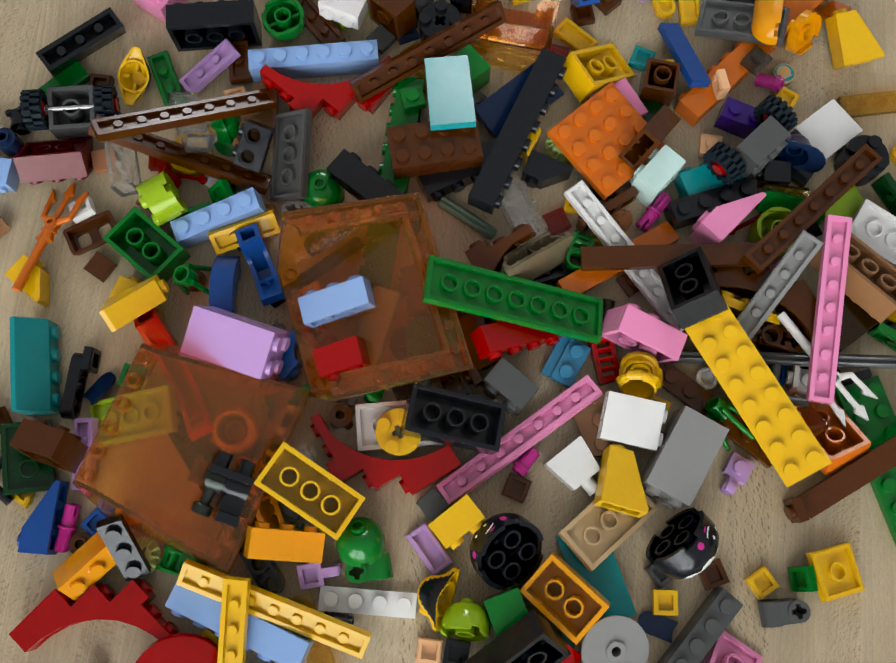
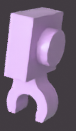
M736 452L731 453L721 472L727 478L720 491L728 496L730 494L733 495L738 483L740 485L746 483L755 464Z
M305 562L299 563L296 566L301 590L325 586V578L339 576L340 572H342L340 562L323 566L321 563Z

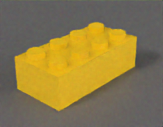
M284 441L253 483L335 540L339 539L366 499Z

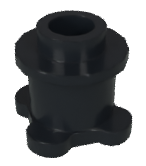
M20 106L15 109L6 110L5 115L10 117V129L14 133L27 135L31 132L25 127Z

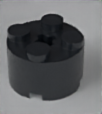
M436 0V2L424 7L419 14L420 40L423 41L461 20L458 9L446 0Z
M860 135L851 139L834 159V171L840 168L867 143L883 159L855 186H863L871 182L890 163L888 150L879 136Z

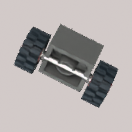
M114 85L47 87V95H45L43 89L22 90L20 92L21 115H23L22 119L25 122V127L29 131L50 130L57 139L91 137V135H88V129L91 125L90 120L95 119L97 115L109 117L121 114L119 97H117L118 93Z
M776 95L767 96L753 110L754 118L758 119L756 121L757 124L761 125L735 149H731L730 145H725L724 142H717L704 154L703 159L704 164L708 165L706 166L707 169L712 171L711 174L716 175L718 180L721 179L722 183L730 185L741 175L745 179L751 174L756 176L769 161L775 159L788 145L786 140L791 135L789 131L797 125L798 118L795 117L796 113L792 112L793 108L787 106L788 102H783L779 96L776 98Z

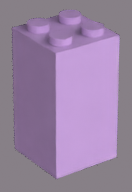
M194 305L180 352L261 380L276 377L281 372L284 363L282 357L290 345V332L215 306Z

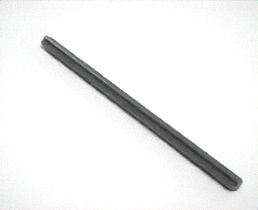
M682 350L679 360L671 361V363H706L698 350ZM759 352L767 365L809 366L810 357L807 353ZM839 354L837 367L896 369V356Z

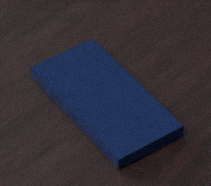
M535 62L475 107L476 116L493 138L498 137ZM558 87L554 98L550 97L547 103L551 105L564 95L560 87Z

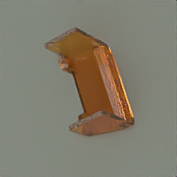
M472 0L471 14L495 0ZM541 0L537 5L536 14L503 8L507 22L475 40L541 51L542 48L548 49L552 43L560 0Z

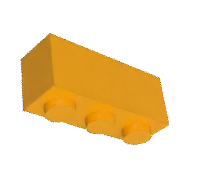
M255 521V525H247L243 555L247 559L322 564L326 533L318 531V527L304 525V529H294V524L280 523L279 527H270L269 522Z
M97 532L52 573L57 589L76 601L112 569L116 563Z

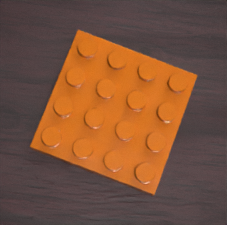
M611 82L547 132V136L596 193L605 200L634 176L635 171L620 159L618 155L645 127L647 122ZM662 141L657 146V149L660 150L665 145V143ZM648 157L641 164L646 166L649 160Z

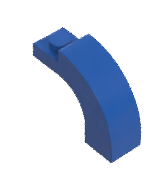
M257 223L235 230L238 244L249 265L263 306L285 299L280 278Z

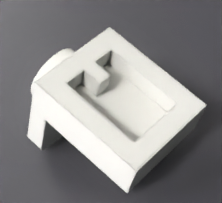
M794 365L790 371H787L785 383L789 385V392L806 394L809 370L800 369V365Z

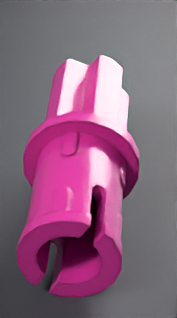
M661 192L652 205L646 207L647 211L636 222V227L642 226L640 230L646 233L655 220L661 218V213L672 200L670 195Z
M65 503L61 523L57 525L59 531L54 546L55 551L61 553L68 552L70 539L78 528L76 523L81 505Z

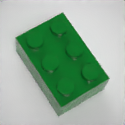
M136 206L102 238L146 278L158 275L160 280L164 279L167 282L173 276L174 270L191 257L181 245Z

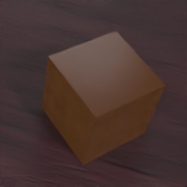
M648 58L640 79L638 91L640 100L663 103L669 107L677 91L681 63Z

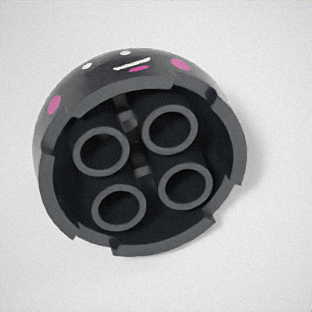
M694 507L688 508L666 521L665 523L668 526L663 529L659 537L654 534L646 548L647 560L661 574L671 579H688L701 573L713 561L719 548V533L713 521L702 510L697 511Z
M515 513L496 514L485 520L480 529L473 535L470 544V559L473 568L492 588L505 590V587L515 584L520 586L534 575L542 562L543 536L534 524L521 515Z

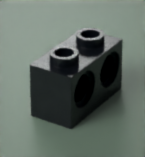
M251 119L242 123L238 133L241 136L239 145L236 144L232 152V157H235L233 164L258 173L261 172L275 128ZM252 129H257L260 132V140H254L251 137ZM245 150H250L254 154L253 161L245 158Z

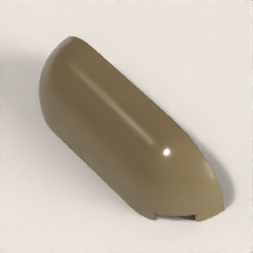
M547 232L508 252L504 256L502 264L504 274H508L509 277L516 276L532 281L557 267L565 260L574 234L564 232L563 236L551 235V232Z

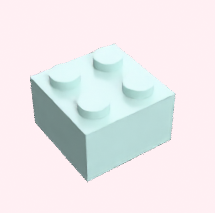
M666 144L660 150L656 148L648 157V164L646 166L641 164L629 182L632 184L631 187L634 186L639 192L636 199L646 207L656 200L686 163L685 159Z

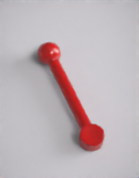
M170 170L180 178L199 181L201 184H206L208 181L205 175L198 177L175 173L173 170Z
M760 215L738 225L729 235H734L737 230L753 223Z

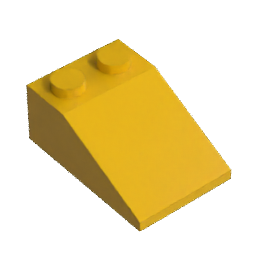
M608 43L570 52L566 57L564 67L567 68L563 80L568 84L574 96L582 103L612 82L614 84L623 78H626L628 81L634 78L635 73L615 45Z

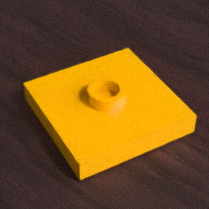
M843 542L805 553L809 566L814 565L818 587L817 593L820 602H829L865 590L850 542Z

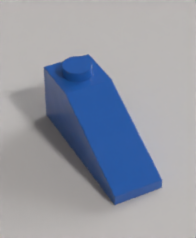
M54 481L23 525L17 538V552L43 555L57 554V551L54 550L59 531L57 525L61 523L70 482Z

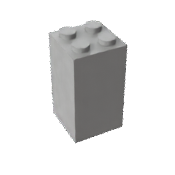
M688 406L675 411L663 432L661 447H658L657 451H653L640 475L644 493L652 498L654 495L662 499L661 503L673 510L675 507L678 509L690 507L729 429Z

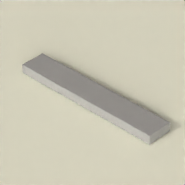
M805 230L800 233L737 317L738 322L750 340L824 244Z

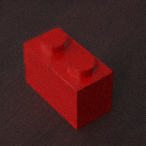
M357 335L312 350L319 377L329 381L339 380L343 378V374L349 372L350 374L363 372L364 367L371 365L364 338Z

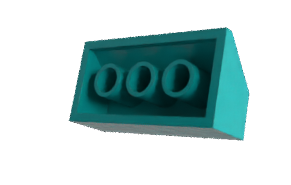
M10 317L11 411L30 417L60 414L62 374L59 371V362L62 359V354L59 349V339L61 338V330L58 324L49 319Z

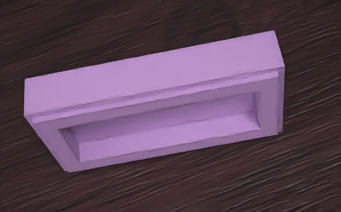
M426 522L406 536L432 575H436L453 562Z

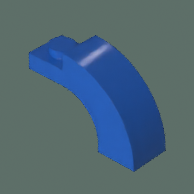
M217 256L214 260L209 283V306H215L237 314L236 294L238 282L241 279L240 256Z

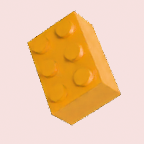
M555 551L520 589V592L576 645L606 612L611 603Z

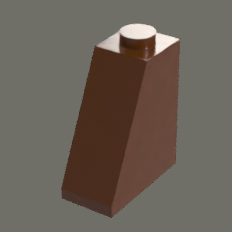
M664 104L618 157L635 171L672 131L681 118Z

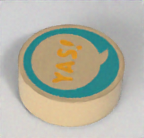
M782 63L775 67L771 76L777 77L781 75V78L785 79L783 86H786L794 79L795 71L789 64Z

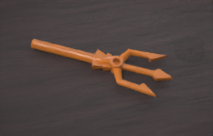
M73 183L64 192L65 197L55 215L47 216L52 204L57 202L55 190H52L40 216L45 226L40 229L42 232L35 237L38 242L12 286L14 291L19 293L22 291L47 244L54 242V235L57 234L62 224L73 220L89 192H85L75 200L76 204L68 216L60 218L70 198L75 196L76 184Z

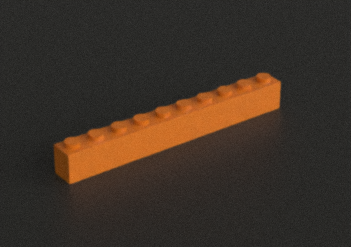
M784 0L783 7L790 8L783 42L788 37L787 26L792 19L796 20L806 9L816 12L827 0ZM738 41L733 47L734 50L731 53L727 51L719 60L720 63L717 66L713 64L706 73L710 80H712L717 70L725 68L731 87L727 93L728 95L779 46ZM711 83L708 87H691L692 89L688 93L684 91L676 100L678 104L674 111L692 127L723 100L715 98Z

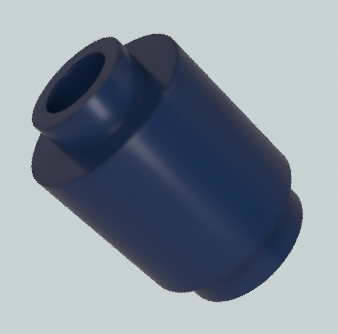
M0 128V150L7 156L14 157L24 146V142L11 129Z

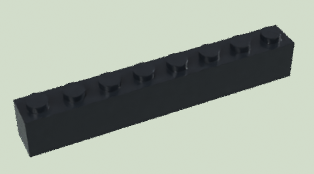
M542 48L468 195L467 204L491 215L495 208H500L504 196L501 195L504 189L509 190L513 181L511 175L514 170H519L523 160L520 157L523 152L527 153L532 140L529 138L532 133H537L541 124L538 120L541 115H546L550 106L547 102L550 97L554 98L559 87L556 84L558 80H563L567 68L564 66L567 58Z

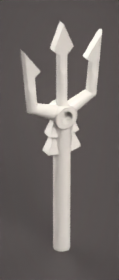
M784 311L778 314L776 317L810 357L812 344ZM852 371L837 372L835 386L853 406L854 414L869 421L864 405H859L841 384V381L851 378L861 389L862 395L875 399L879 398ZM835 402L834 404H829L843 426L846 427L844 410L839 409Z

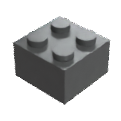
M503 357L484 378L482 385L485 389L483 392L490 399L494 400L496 398L501 403L507 404L506 412L510 415L514 413L517 416L540 388Z

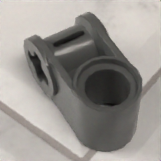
M783 598L757 601L761 626L764 628L804 623L810 617L811 610L807 603L802 600ZM797 606L798 611H795L794 614H792V610L796 609Z

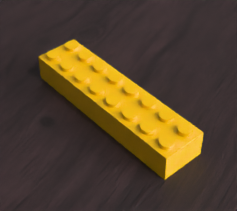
M729 307L728 310L684 329L786 487L797 483L832 463Z

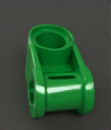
M575 229L572 243L564 260V265L570 273L581 268V264L574 265L570 259H576L580 263V247L593 246L596 240L595 236H586Z
M164 544L163 548L165 551L160 564L156 565V569L179 576L183 563L187 558L207 566V562L203 557L187 552L182 548Z
M384 553L379 560L369 565V562L361 564L359 568H363L364 573L360 574L359 579H356L355 575L350 574V571L354 569L353 566L347 565L345 570L347 579L352 583L371 580L378 581L394 577L390 553Z

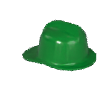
M240 116L209 121L207 123L213 145L222 155L232 156L234 149L232 143L239 132Z

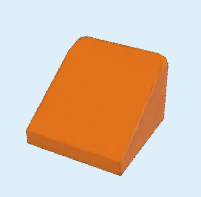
M833 0L819 9L817 14L825 21V19L833 16L834 11L843 8L850 11L851 8Z

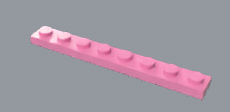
M830 214L825 217L824 244L821 251L806 401L834 404L852 217Z
M586 375L501 437L499 452L492 455L486 453L478 454L437 484L436 487L447 503L452 506L602 396V391Z

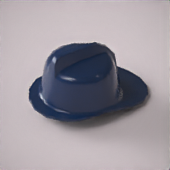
M799 134L790 135L786 140L788 145L773 159L791 162V168L810 173L822 170L826 164L824 154L819 149L813 147L805 136Z

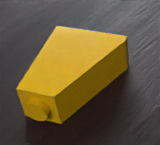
M846 8L839 9L833 12V16L825 19L834 70L885 57L884 51L857 10L847 11Z
M158 275L152 276L106 299L99 313L111 332H114L165 302L170 289L164 279L160 280Z
M612 444L603 450L593 505L637 518L648 514L649 508L634 451L626 449L621 444Z

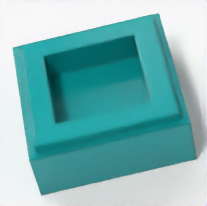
M636 45L628 65L643 72L648 58H654L656 52Z

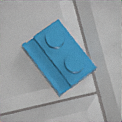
M562 336L559 338L560 342L555 345L540 374L546 375L566 388H570L591 348L573 338Z

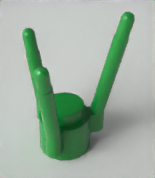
M186 262L185 265H180L174 270L172 282L178 285L186 295L190 294L186 288L194 286L209 295V289L197 282L198 277L194 270L211 271L212 267L192 265Z
M716 396L706 404L705 409L708 411L705 414L706 417L715 422L718 419L724 421L728 418L750 439H755L753 434L731 414V411L739 415L735 407L723 397ZM725 438L722 444L727 451H730V446Z

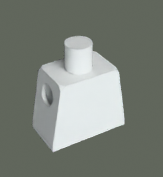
M581 436L543 465L569 490L574 491L582 486L589 496L596 492L597 482L592 476L600 470V467Z

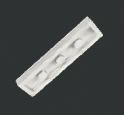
M325 585L320 586L318 611L415 619L417 593Z

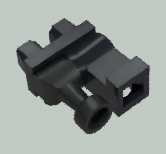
M220 450L214 461L209 462L204 474L203 481L205 486L200 501H194L190 510L210 517L213 507L209 505L215 493L222 494L213 518L215 521L237 528L240 514L255 480L252 477L255 463L242 458L237 471L228 467L234 455Z

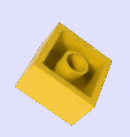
M466 494L428 524V526L446 549L451 547L454 550L465 541L462 538L463 535L468 531L474 534L480 529L481 521L485 517Z

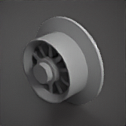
M622 615L606 616L598 620L585 634L581 645L582 663H647L649 656V643L644 630L633 619Z

